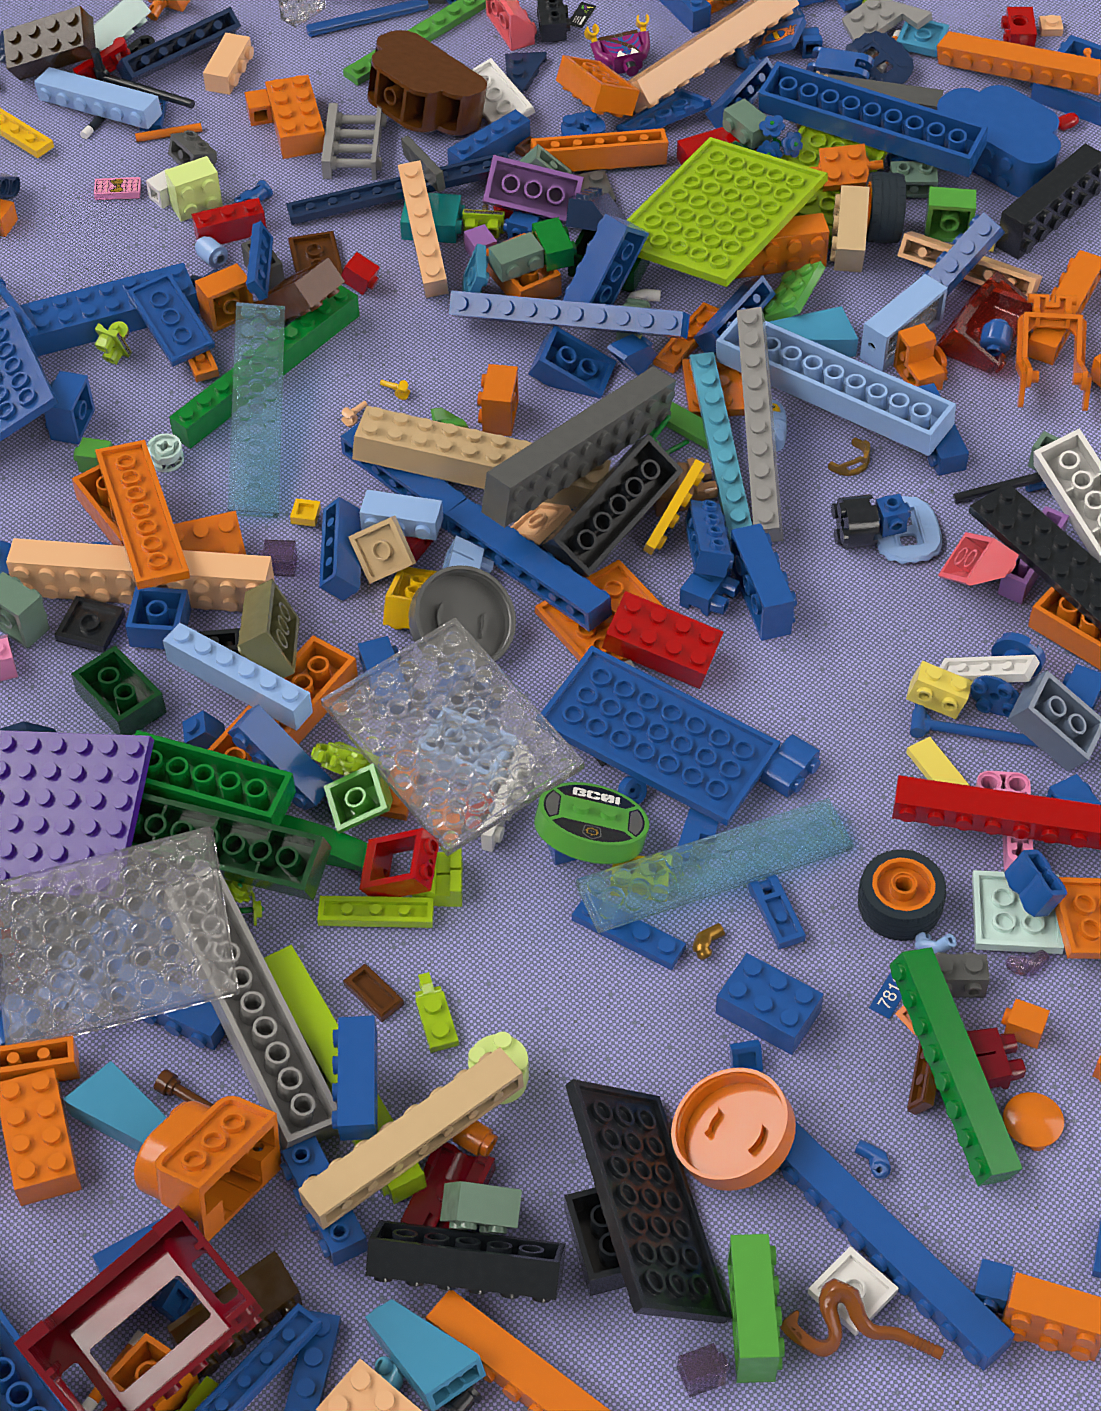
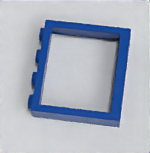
M1070 35L1065 42L1060 44L1058 52L1086 57L1083 54V50L1090 48L1092 50L1091 58L1101 60V45L1074 35ZM1031 82V99L1066 114L1075 113L1079 119L1101 126L1100 102L1062 88Z

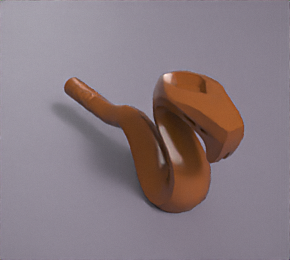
M835 1278L824 1284L818 1299L821 1315L828 1328L829 1336L827 1339H817L807 1333L798 1324L800 1313L798 1310L790 1313L782 1321V1326H780L784 1334L804 1350L819 1357L830 1356L838 1350L842 1340V1326L837 1307L839 1303H843L857 1330L868 1338L901 1342L938 1360L941 1359L945 1349L926 1339L923 1340L922 1337L916 1336L902 1328L874 1324L866 1314L859 1290Z

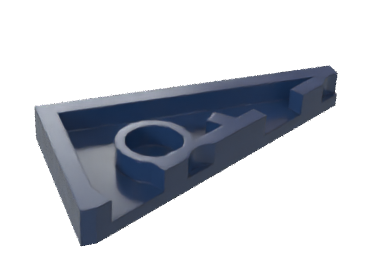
M514 52L505 54L506 76L521 93L527 92L533 82V78L539 73V67L543 62L547 61V52Z

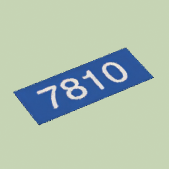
M891 972L869 1006V1009L890 1019L902 999Z

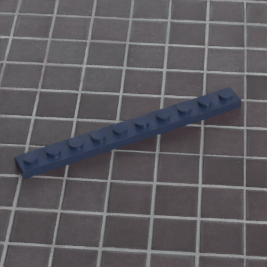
M507 151L498 154H493L496 156L509 159ZM493 155L439 167L443 171L445 189L488 179ZM400 177L289 202L286 203L291 225L404 199ZM425 179L427 192H435V188Z

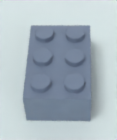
M1048 670L1026 682L1007 719L1067 772L1089 761L1101 735V716Z

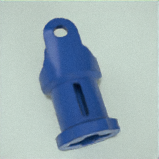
M260 180L251 190L247 189L235 197L234 202L238 203L259 198V201L262 202L264 199H270L273 196V191L266 181Z

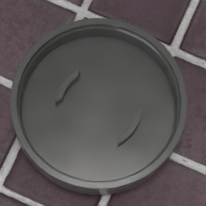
M457 565L439 570L418 588L409 608V627L416 646L434 665L446 671L468 665L474 672L490 666L507 651L515 634L516 614L508 592L496 578L481 569Z

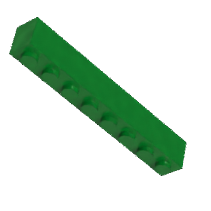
M932 947L904 951L889 964L891 975L896 981L902 996V1003L908 1011L913 1030L922 1046L924 1058L930 1066L935 1079V1085L940 1091L946 1106V1113L952 1121L958 1143L962 1147L968 1161L969 1170L974 1176L978 1187L1007 1181L1023 1168Z

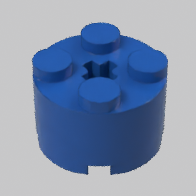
M591 110L565 115L562 119L561 136L606 133L605 122Z

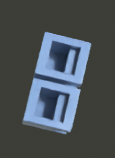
M456 535L446 552L442 569L450 566L464 565L481 569L490 574L494 561L483 557L484 548Z

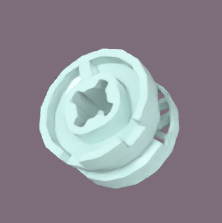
M169 433L159 434L148 442V450L156 471L171 472L183 464L184 453L182 451V443L177 436Z

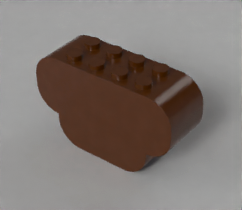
M395 30L384 33L377 38L376 51L371 59L367 100L375 108L378 106L385 115L404 128L415 132L439 130L450 135H466L481 127L487 90V81L481 75L417 33Z

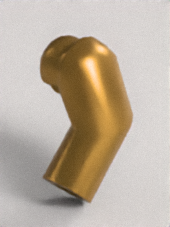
M720 923L698 932L695 936L692 949L693 952H696L698 959L703 960L712 955V950L709 947L711 942L725 935V931Z

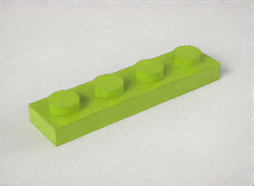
M319 896L317 922L318 926L433 928L434 898Z

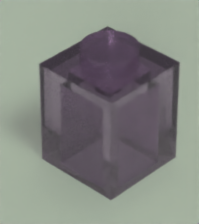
M265 539L263 550H259L258 556H271L274 576L295 577L298 560L296 541Z
M714 1343L678 1356L677 1370L689 1398L725 1385L727 1371L730 1370L725 1354L723 1352L718 1353Z

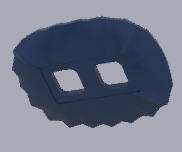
M874 31L872 33H864L846 46L845 51L865 53L874 48L879 53L878 56L873 58L875 60L873 68L867 70L870 73L869 80L904 84L914 70L913 59L908 51L886 32ZM884 62H888L893 68L885 74L881 73L877 67Z

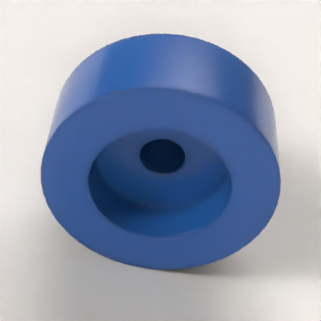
M627 776L620 782L618 792L640 804L646 797L647 786L636 778Z

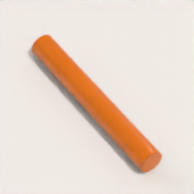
M201 123L135 133L136 142L170 137L171 134L184 133L187 130L196 133L202 132Z

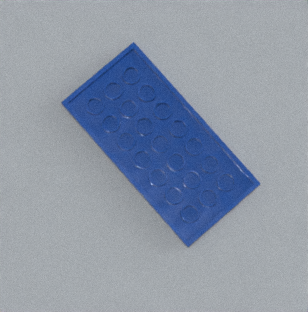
M592 645L535 719L536 727L725 826L729 824L772 756L779 750L781 744L780 741Z

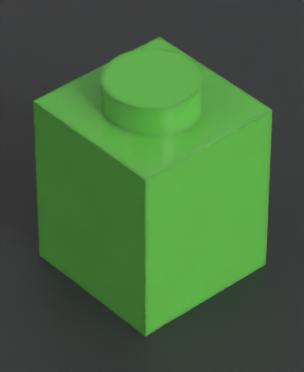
M83 437L79 447H76L74 450V461L77 462L79 472L83 473L97 466L98 461L95 450L111 447L112 442Z

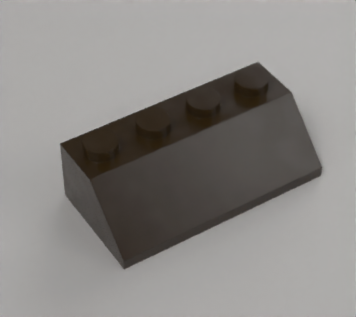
M273 1251L238 1276V1279L264 1310L259 1314L262 1321L248 1333L242 1329L231 1337L235 1342L220 1355L216 1350L206 1358L209 1364L197 1374L198 1380L203 1376L206 1377L215 1373L220 1364L228 1358L240 1355L254 1339L263 1338L269 1334L273 1326L281 1321L298 1303L303 1305L300 1291L276 1251ZM229 1282L214 1294L221 1303L226 1304L238 1294V1290ZM202 1302L167 1326L174 1348L210 1317V1312Z

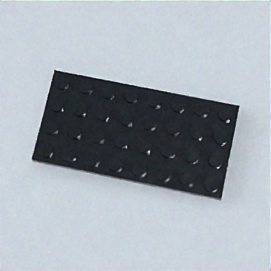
M572 1079L565 1085L569 1103L573 1110L577 1129L583 1143L586 1159L590 1166L594 1185L599 1196L603 1215L606 1219L612 1245L616 1252L634 1314L726 1323L732 1319V1315L683 1165L673 1148L671 1129L660 1096Z

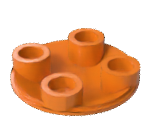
M1035 1092L1018 1094L1008 1101L1003 1111V1121L1008 1134L1018 1143L1030 1147L1034 1151H1041L1046 1146L1053 1144L1063 1132L1064 1117L1061 1109L1052 1099L1043 1094Z

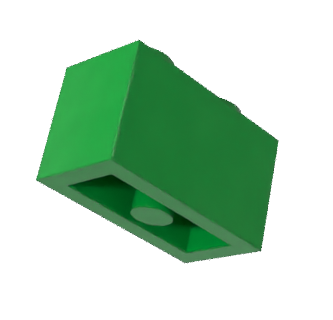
M559 217L532 223V234L544 248V267L546 271L549 272L574 266V255H577L576 245L574 241H570L566 225H562Z

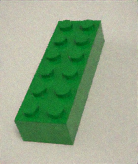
M139 730L134 734L151 736L154 739L143 793L278 826L281 825L296 793L293 773Z

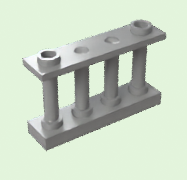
M329 103L321 159L323 179H332L333 170H337V168H371L372 180H377V172L382 171V157H379L382 127L387 126V115L382 112L381 108L377 106L376 115H343L342 112L338 111V103ZM342 124H375V130L341 129L338 126H342ZM341 138L374 139L373 144H339V141H337L341 140ZM339 153H370L372 157L371 159L337 158L335 155H339Z

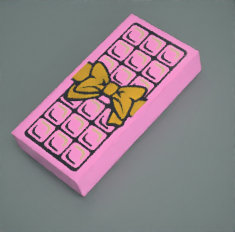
M141 178L95 179L94 198L95 200L138 199L141 195Z

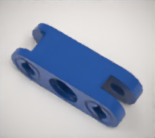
M814 47L812 55L817 60L816 62L808 63L806 70L869 80L870 73L867 70L873 68L875 60L864 53Z

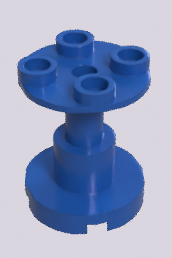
M1004 633L1001 638H997L991 649L992 656L1036 655L1040 663L1032 677L1039 674L1046 662L1043 649L1039 645L1035 648L1030 643L1031 638L1020 633ZM988 675L975 678L972 682L970 693L976 701V708L982 713L990 712L1008 718L1019 697V693L1012 684L1018 682H1006L998 677Z

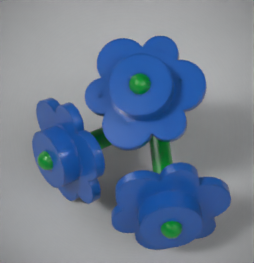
M769 115L765 118V121L760 122L759 129L763 131V135L766 137L771 135L773 140L771 142L765 140L757 148V152L781 158L783 152L780 150V146H782L785 155H790L793 158L799 155V150L803 147L799 132L793 133L789 131L782 141L777 139L781 135V131L785 129L782 116L776 115L772 117Z

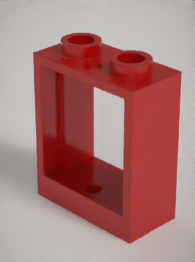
M424 828L368 839L359 890L367 896L404 897L431 891L439 850V840ZM413 850L410 873L389 877L393 854Z

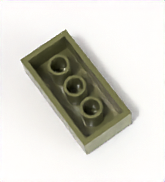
M273 579L245 592L237 648L241 656L285 678L295 673L300 618Z

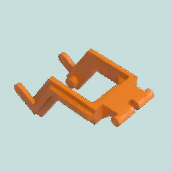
M1028 293L1027 303H1033L1032 312H1024L1017 320L1015 368L1020 377L1017 407L1023 408L1025 388H1031V383L1039 382V371L1033 370L1027 358L1028 333L1034 328L1066 329L1074 335L1072 385H1078L1079 389L1083 391L1082 411H1088L1092 377L1085 366L1087 321L1083 318V315L1072 314L1071 307L1072 305H1077V296L1055 295L1053 303L1050 302V294Z

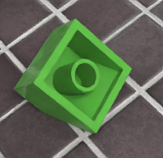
M374 763L324 786L335 827L339 834L390 811L393 802L387 779Z

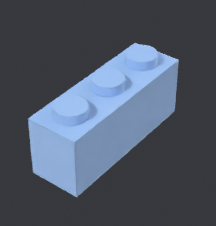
M373 490L366 491L359 512L362 530L392 516H396L404 536L437 540L443 520L442 500Z

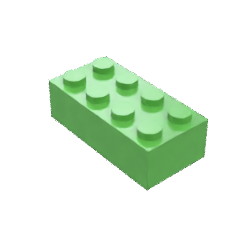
M769 1234L730 1235L727 1266L736 1383L775 1382L777 1370H782L783 1368L782 1358L785 1357L784 1338L780 1337L782 1311L781 1306H777L779 1278L774 1276V1265L777 1262L775 1245L770 1246Z

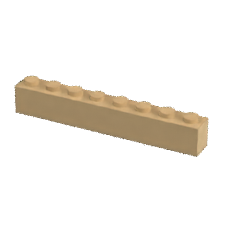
M501 1047L493 1052L485 1053L474 1066L461 1070L447 1085L434 1089L427 1099L420 1104L410 1106L404 1112V1115L394 1122H388L383 1125L379 1132L369 1140L360 1141L349 1154L343 1158L339 1157L333 1160L325 1171L305 1180L302 1187L298 1189L303 1205L324 1230L523 1088L522 1071Z

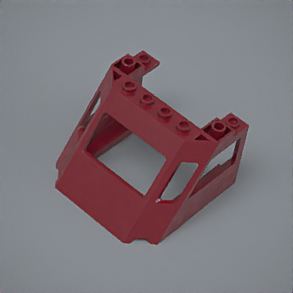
M179 1205L151 1227V1231L51 1315L39 1321L14 1342V1345L68 1411H86L62 1378L63 1372L74 1363L80 1365L106 1400L107 1406L102 1411H155L156 1409L152 1404L162 1396L166 1400L172 1397L183 1387L179 1383L181 1379L188 1373L192 1377L196 1376L209 1364L206 1358L216 1350L220 1355L235 1342L231 1337L242 1329L248 1333L262 1321L259 1314L264 1310ZM204 1253L211 1257L238 1290V1294L226 1304L220 1302L192 1267V1263ZM180 1276L210 1312V1317L126 1390L120 1392L91 1354V1348L172 1279Z

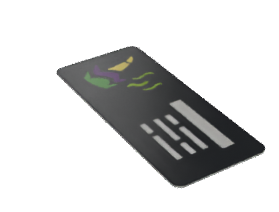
M581 2L570 18V25L583 28L595 10L596 5Z

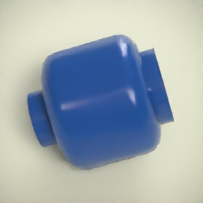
M993 319L986 323L982 328L980 347L988 355L994 357L1007 353L1011 348L1013 339L1012 327L1007 321L1002 319Z

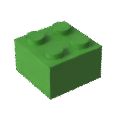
M930 186L924 221V235L942 242H953L960 233L964 234L970 227V221L975 217L977 190Z

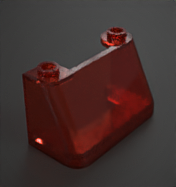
M996 271L971 295L936 345L943 350L946 357L988 374L993 372L999 373L1007 363L1004 361L1006 355L1002 352L994 357L980 346L982 328L993 319L1005 320L1013 329V342L1017 336L1018 318L1024 312H1032L1033 303H1027V296L1001 273Z

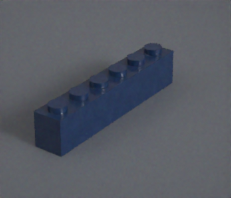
M230 6L122 58L116 65V69L123 79L136 82L221 41L225 33L235 34L241 27V24Z

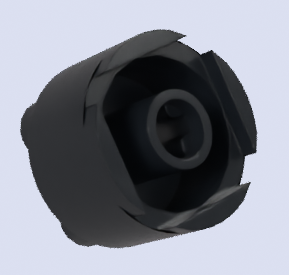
M871 494L840 497L837 503L831 505V514L833 519H836L837 529H834V540L836 544H841L844 549L873 546L878 543V540H874V534H879V515L877 506L870 503L869 499H874Z

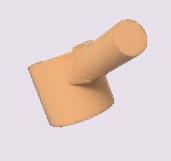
M363 401L352 409L349 407L343 408L342 415L344 417H342L341 421L347 427L353 426L358 420L356 414L368 405L367 402Z

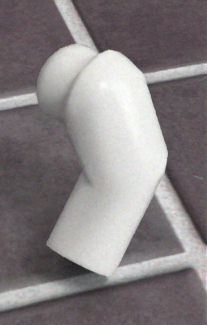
M641 289L631 292L628 298L660 302L661 290Z

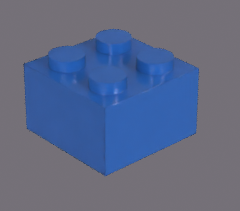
M59 371L56 379L52 380L50 384L58 404L44 413L46 419L45 426L49 431L51 440L79 445L95 411L88 375Z
M136 586L125 626L130 647L165 649L163 644L164 638L179 623L188 627L192 610L188 590L157 587L138 590Z

